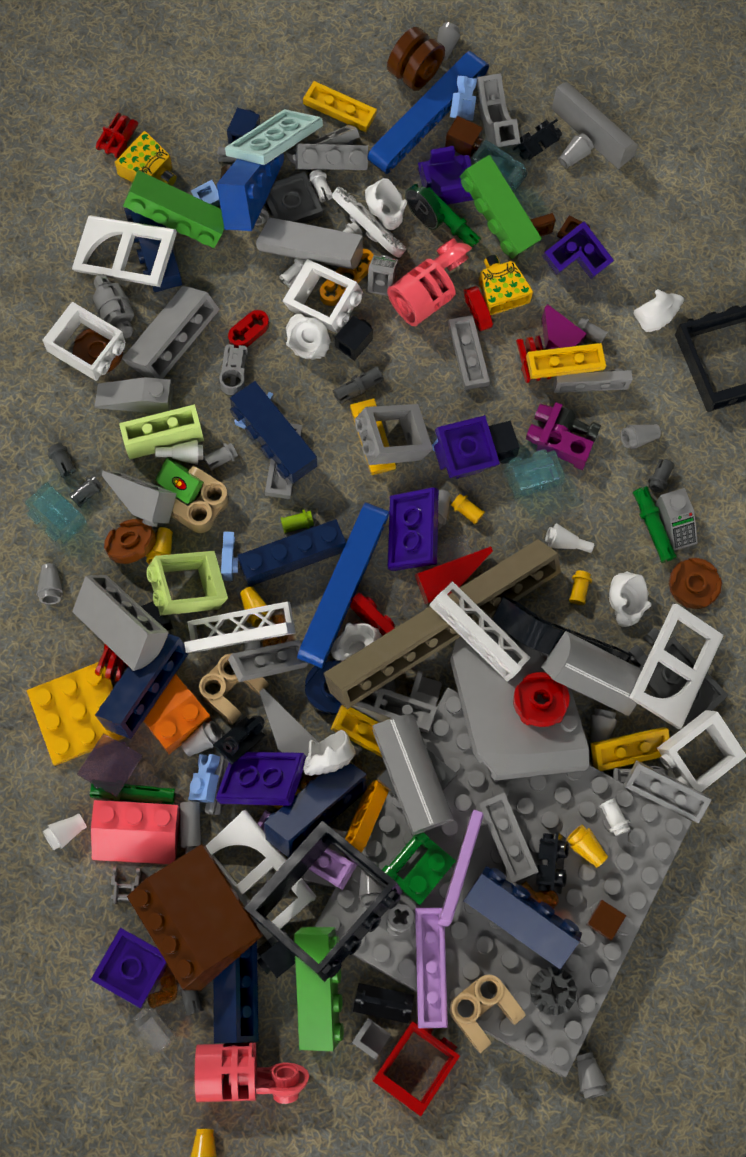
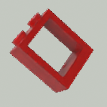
M411 1021L372 1081L421 1117L460 1055L455 1052L457 1046L443 1037L439 1041L432 1036L431 1033L434 1029L418 1028V1023L416 1024ZM413 1032L448 1057L420 1101L385 1076Z

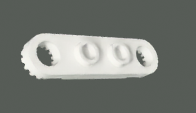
M341 187L335 189L332 197L350 214L349 219L358 226H362L367 231L366 235L372 241L379 242L388 252L400 258L406 251L403 243L399 240L396 241L397 239L393 237V234L384 228L380 221L361 203H357L353 195L347 194V191Z

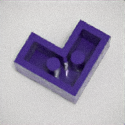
M585 221L542 255L556 275L574 261H577L590 279L614 261Z

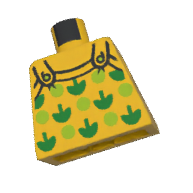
M143 131L115 161L117 174L131 182L138 170L171 186L174 185L177 176L170 172L172 169L170 155L146 131Z
M491 255L484 259L486 269L480 272L479 285L490 315L531 302L533 291L514 262L509 261L500 264L497 255Z

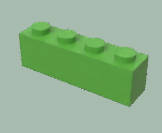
M490 155L467 168L459 176L464 190L473 197L476 209L486 218L489 230L496 234L501 242L502 251L509 255L511 259L534 246L542 239Z
M137 171L123 207L166 227L176 229L180 234L195 239L204 245L215 248L224 230L220 208L142 171Z
M301 927L294 934L295 943L318 964L340 940L339 936H336L335 927ZM295 956L299 1050L334 1051L340 1041L343 1040L344 1035L343 1023H339V1012H341L343 1005L342 995L338 994L341 969L334 977L328 978L324 982Z

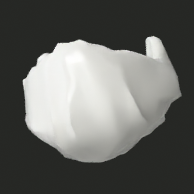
M383 178L368 186L365 190V198L370 212L377 216L384 228L394 230L399 227L403 222L407 200L402 199V195L388 178Z
M657 289L654 292L656 297L635 309L633 314L646 332L660 330L661 327H665L666 324L670 323L683 304L684 298L681 295L667 294Z
M301 313L290 318L286 326V345L293 350L295 355L301 358L314 360L325 357L331 343L325 324L316 318L305 317Z
M626 571L619 573L612 579L609 602L615 610L618 625L622 627L638 623L643 613L652 605L648 601L649 592L642 575Z
M347 623L344 632L336 639L332 646V657L336 660L344 661L382 637V634L379 632V629L369 624Z
M340 730L319 743L310 740L309 753L305 759L303 770L306 775L312 776L314 774L321 775L322 773L336 772L338 769H342L344 765H348L356 752L347 733Z

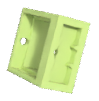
M215 551L155 556L147 567V579L152 583L154 591L153 601L155 606H158L160 616L218 610L228 599ZM198 569L205 597L171 600L164 572Z

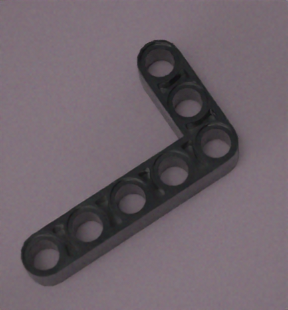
M504 596L492 618L500 628L524 645L548 655L564 632L567 631L626 662H629L632 656L618 647L546 621L522 604Z

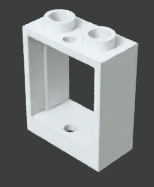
M307 259L283 302L290 311L296 314L301 313L305 317L316 318L322 321L328 330L337 334L349 321L354 307L358 306L361 302L363 291L356 281ZM321 276L346 288L330 317L304 305Z
M71 302L42 340L47 352L95 381L101 375H105L108 372L111 361L116 355L119 356L123 352L126 343L121 330L74 302ZM81 323L110 340L92 365L62 348Z
M705 710L657 748L662 755L660 757L661 762L668 770H672L676 776L675 780L699 792L705 790L746 757L744 750L718 711ZM706 729L724 755V758L695 780L677 751Z

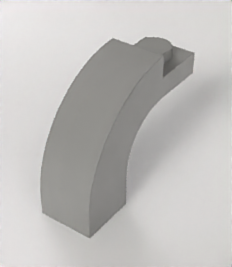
M501 73L477 77L480 100L478 107L489 144L492 148L520 144L517 119L510 118L506 107Z

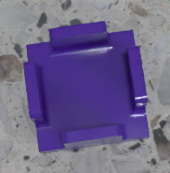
M454 146L432 149L430 160L418 163L422 186L426 188L431 187L447 205L474 200L471 194L464 190L461 178L459 177L467 168L472 166L469 155L455 156Z
M485 415L440 426L435 429L438 443L434 445L435 454L440 470L447 468L449 478L456 477V479L479 474L485 469L496 467L500 464Z
M120 927L90 980L142 1009L149 995L152 996L166 971L164 968L167 963L158 948Z

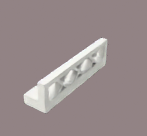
M453 581L430 603L429 606L507 682L531 658ZM450 591L459 598V606L447 595ZM466 613H474L479 618V626ZM486 632H493L498 636V644ZM505 651H513L521 660L516 663Z
M287 601L187 621L191 641L184 642L186 653H195L295 634L291 604ZM284 608L285 623L275 624L269 620L275 610ZM263 612H268L266 616H263L261 614ZM255 614L262 619V622L258 628L250 629L244 623L250 615ZM230 619L237 626L232 633L225 634L219 628L225 620ZM205 624L212 629L207 638L198 639L196 625Z

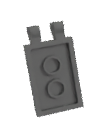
M654 628L643 638L653 646L660 631ZM674 636L671 637L664 650L693 669L696 660ZM636 644L628 653L632 655L630 661L636 664L642 671L648 657ZM658 662L647 687L657 698H668L678 693L685 686L687 680ZM708 673L683 724L684 727L705 710H714L728 696Z

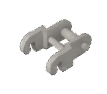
M113 867L111 885L115 887L114 895H111V899H113L114 904H117L118 900L129 901L128 895L118 894L119 888H130L132 892L138 887L141 879V868L136 869L137 877H135V883L119 884L117 883L118 868Z

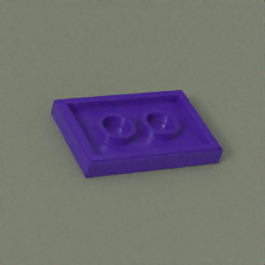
M435 487L390 496L388 570L398 571L437 564L439 490Z
M246 752L234 764L228 763L216 800L220 804L292 806L303 773L306 755L304 753Z

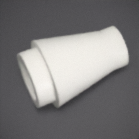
M78 813L73 817L47 825L48 828L43 831V834L53 850L59 847L62 849L87 826Z

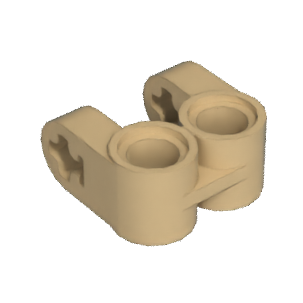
M192 466L188 472L204 481L200 489L201 494L189 506L175 499L171 517L194 532L205 533L212 528L214 520L219 513L227 508L229 498L227 489L222 482H219L199 468ZM212 494L221 495L219 500L212 501L209 499ZM198 514L206 515V518L202 521L194 520V517Z
M232 653L221 657L218 664L209 674L202 677L199 690L201 698L228 723L233 725L242 714L225 698L226 694L239 682L235 674L228 675L224 671L225 666L230 664L228 659ZM263 677L243 681L258 695H260V690L266 689L269 686V683ZM211 683H215L221 689L217 694L211 695L206 692V687Z
M484 975L478 978L454 997L449 1007L452 1018L479 1053H482L492 1043L476 1020L493 1005L497 1004L513 1025H516L526 1016L523 1009L501 980L494 975ZM484 982H490L495 987V995L491 999H487L481 994L480 988ZM462 1000L469 1001L473 1007L472 1014L467 1018L462 1017L457 1010L458 1004Z

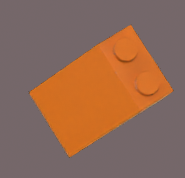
M175 674L143 722L166 752L171 754L204 722L209 723L212 720L209 713L193 693Z

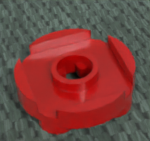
M535 672L525 676L523 681L516 686L513 696L514 709L520 716V720L526 725L548 727L560 723L570 703L567 687L554 681L545 672ZM540 694L549 701L545 702V704H539L535 699Z

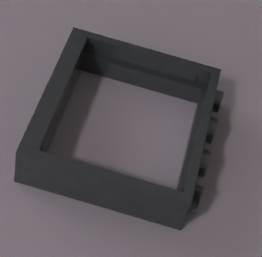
M735 305L721 313L711 312L703 318L696 320L690 318L687 322L680 324L675 333L677 342L707 412L745 402L746 383L713 392L691 337L746 322V305L742 307Z
M321 821L248 902L244 909L325 982L328 978L334 977L339 972L342 966L341 963L348 955L354 954L359 949L364 936L379 926L381 917L388 909H392L398 904L401 898L400 895L403 892L395 880L325 822ZM332 844L385 889L318 964L266 916Z

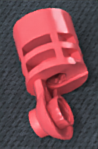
M452 238L436 250L439 257L434 260L426 259L388 287L387 292L391 304L408 324L417 326L453 299L456 295L455 287L444 269L447 267L451 271L468 259L466 253L472 247L465 243H458L455 238Z
M256 1042L197 1044L196 1102L256 1101L257 1094H273V1099L276 1102L289 1104L298 1099L299 1093L306 1087L309 1080L308 1070L295 1063L287 1062L270 1067H257Z

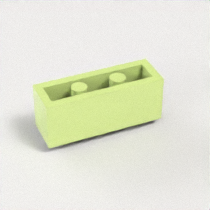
M195 404L119 423L130 460L155 454V447H172L173 445L198 440V442L204 441Z

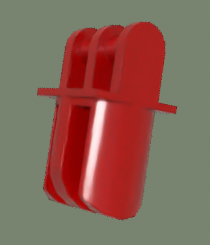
M117 112L108 128L103 126V133L96 143V149H103L108 155L112 153L118 159L124 150L127 149V143L138 127V121L130 120L128 116H122L121 113Z
M540 335L535 337V342L532 337H527L525 345L522 338L516 340L522 363L521 371L526 383L532 380L528 371L527 353L544 350Z
M104 644V651L95 669V675L101 676L104 666L108 662L105 678L111 679L116 666H119L115 681L118 682L128 665Z

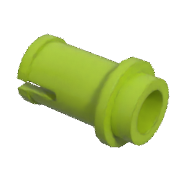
M304 509L302 510L303 513L281 517L284 534L303 528L310 529L311 526H314L311 511L306 512Z

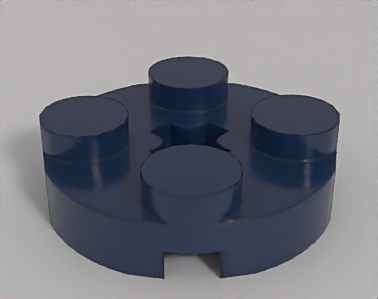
M332 660V662H325L323 668L314 666L306 677L305 694L308 702L315 710L323 714L337 715L342 705L331 693L326 692L327 687L325 684L327 682L324 676V672L341 661Z

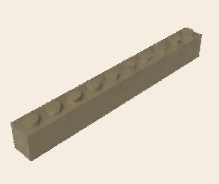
M537 539L460 587V589L491 618L494 616L503 596L517 601L560 574L561 568L558 552ZM453 593L449 594L448 596L459 606V598ZM428 607L324 672L329 692L348 709L461 636L436 611ZM466 613L479 625V618L474 613Z

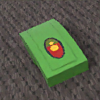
M166 457L155 479L165 489L177 493L176 497L187 504L195 501L204 481L189 473L187 468Z

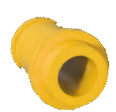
M459 494L451 504L454 508L453 511L460 512L476 525L485 511H482L469 501L467 495Z
M578 570L575 572V575H572L574 582L569 601L573 604L585 605L588 587L593 580L589 572Z

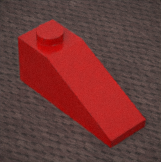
M490 546L415 574L414 576L424 603H431L452 581L460 587L493 552L492 547Z

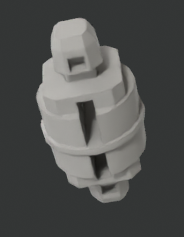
M104 274L97 275L94 279L96 291L92 298L98 315L102 320L121 330L124 338L131 337L133 328L130 322L134 317L129 298L125 295L119 283H111Z

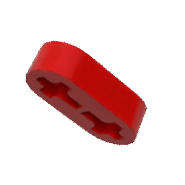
M473 286L464 289V299L471 315H473L478 331L481 332L492 328V318L479 288Z
M253 310L229 330V344L234 345V348H239L240 345L250 346L268 330V315L262 310ZM256 319L259 321L262 319V325H254L253 320ZM244 334V340L238 339L235 341V335L241 336Z

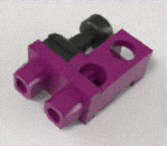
M555 402L554 407L540 404L534 419L546 423L543 429L531 424L526 440L536 444L537 451L574 464L573 467L583 471L601 424L592 422L589 426L577 420L573 410L562 407V404ZM572 431L586 435V437L583 438L578 435H575L572 433Z

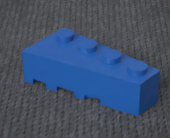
M283 153L265 165L236 159L218 181L217 190L225 230H253L283 165Z

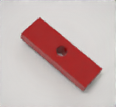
M358 593L352 599L350 608L366 624L379 629L382 636L395 629L392 619L387 615L383 616L377 610L376 603L367 596L365 598L362 594Z

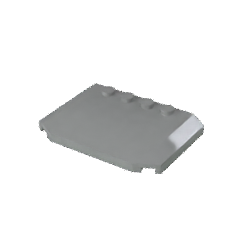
M504 631L531 657L522 666V669L507 682L462 637L456 639L450 662L474 756L480 764L484 763L492 772L491 777L494 781L583 771L589 767V747L571 688L567 687L570 695L568 710L563 720L552 726L537 727L526 725L520 720V716L514 709L513 696L516 686L528 674L545 672L541 666L549 656L548 654L524 645ZM486 632L498 644V636L493 632ZM505 651L516 663L521 660L513 651ZM540 694L535 699L539 704H545V702L549 701Z

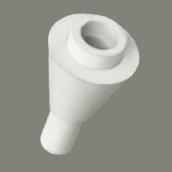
M198 440L173 445L172 447H155V457H172V459L198 465V460H203V445L198 444Z
M557 523L554 527H549L546 533L545 542H548L550 548L579 549L589 553L593 551L594 543L579 539L578 536Z

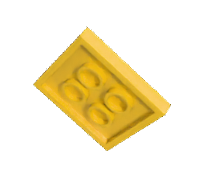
M98 662L26 690L54 766L126 738L106 730L95 716L114 688L111 679L105 678L106 666H104L101 676L95 675Z

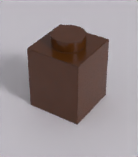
M457 116L447 132L445 147L454 146L455 152L469 155L471 158L474 151L479 152L483 145L484 139L481 138L483 127Z

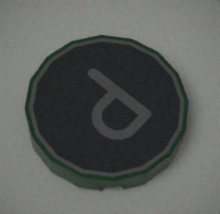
M418 184L412 185L405 191V198L411 212L423 225L435 230L444 223V213L440 214L439 212L441 208L440 203L431 191L423 186L419 188Z

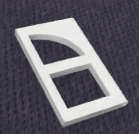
M89 215L72 270L96 276L104 274L108 278L160 287L177 231L176 229ZM122 235L112 269L87 264L91 254L98 245L112 236ZM135 236L161 241L150 276L125 271Z
M673 604L629 698L676 729L681 730L724 635L680 605ZM677 620L706 638L693 669L664 650ZM658 662L687 680L685 686L678 693L668 698H656L644 693Z
M246 809L241 811L231 823L206 845L244 906L250 901L245 893L271 869L274 868L277 871L287 860L276 847L266 840L265 832ZM245 845L258 850L266 858L237 884L214 854L228 846ZM302 878L291 888L298 898L272 921L280 930L317 897ZM252 917L254 922L257 923L259 930L269 940L273 935Z

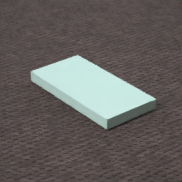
M284 109L226 146V156L265 165L323 126L322 118Z

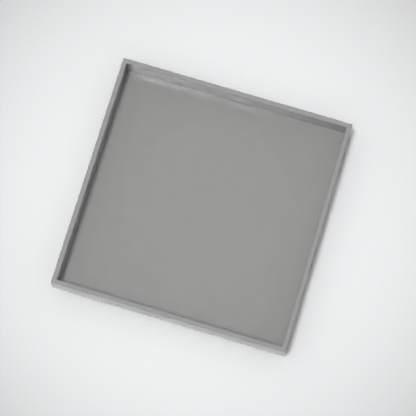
M447 688L437 706L429 733L423 732L421 735L426 748L456 773L454 779L443 790L454 821L424 831V833L457 861L473 810L482 812L479 806L480 802L505 792L536 867L538 865H548V860L538 859L540 839L543 838V833L554 834V839L556 833H560L567 839L580 825H584L586 829H591L608 855L606 861L596 868L569 848L568 857L564 858L563 869L566 870L567 880L565 887H562L561 894L552 891L551 887L549 892L538 891V885H536L537 874L513 883L515 886L520 885L527 889L531 894L530 897L537 902H545L550 905L555 911L554 914L563 920L569 919L579 927V931L582 932L579 944L562 967L573 977L577 987L576 1001L568 1011L562 1014L549 1015L540 1011L533 1003L530 994V986L534 976L544 968L556 966L463 901L486 866L490 869L496 868L505 874L506 880L512 883L484 816L453 920L450 926L445 927L447 1011L450 1012V1003L454 997L478 978L484 975L498 977L523 1009L526 1016L516 1025H513L499 1006L495 1004L477 1018L476 1022L485 1033L557 1075L567 1077L692 821L626 788L623 783L590 765L583 771L494 781L491 777L492 772L484 763L480 764L474 756L459 693ZM391 792L388 793L367 845L361 852L370 861L377 862L381 870L385 865L389 866L413 837L399 800ZM613 798L616 799L625 819L630 821L628 824L630 830L619 836H615L613 832L610 833L609 829L611 827L602 809L599 807L602 803ZM421 845L397 873L403 880L427 852V849ZM456 862L420 906L405 893L400 895L401 898L398 904L409 906L414 913V921L408 930L399 932L393 931L389 927L387 919L390 909H388L381 917L379 926L364 936L359 949L352 956L417 993L415 908H443ZM356 866L343 890L338 887L335 888L314 927H335L336 936H339L341 939L368 907L362 906V900L358 898L362 870L360 867ZM600 900H604L626 915L611 941L586 925ZM398 911L394 912L396 914L393 920L394 923L401 922L403 926L406 925L405 919L407 914L405 912L403 914H400ZM552 978L551 987L543 990L542 993L551 994L556 1004L557 994L566 990L565 988L556 987ZM484 982L481 985L480 991L482 996L491 999L495 995L494 985L490 982ZM462 1000L459 1002L457 1010L462 1017L467 1018L472 1014L473 1007L469 1001Z

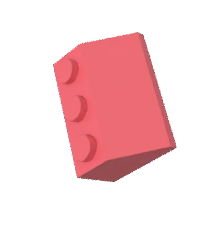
M94 800L91 822L92 860L167 865L174 862L177 857L180 825L179 806Z

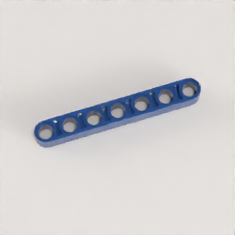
M471 51L465 53L371 148L368 153V161L385 174H388L391 171L389 169H393L406 156L405 153L408 154L421 141L420 138H424L436 126L435 123H439L451 111L453 93H458V76H467L468 78L485 76L489 69V64Z
M367 502L364 503L303 639L297 659L319 668L324 667L352 599L356 594L382 534L383 524H386L390 511Z

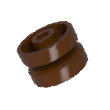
M412 27L395 44L387 62V70L397 79H403L404 84L413 91H419L435 76L445 56V47L437 40L429 39L428 34L421 28Z

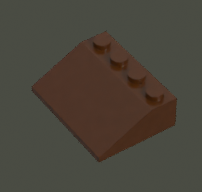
M201 844L146 878L127 896L183 990H202L263 936L204 844Z

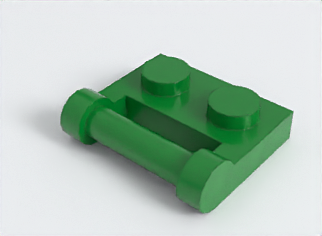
M424 832L413 835L412 839L389 866L385 865L382 870L398 883L403 893L420 906L456 860L433 842ZM423 845L427 852L403 880L397 873L416 850Z

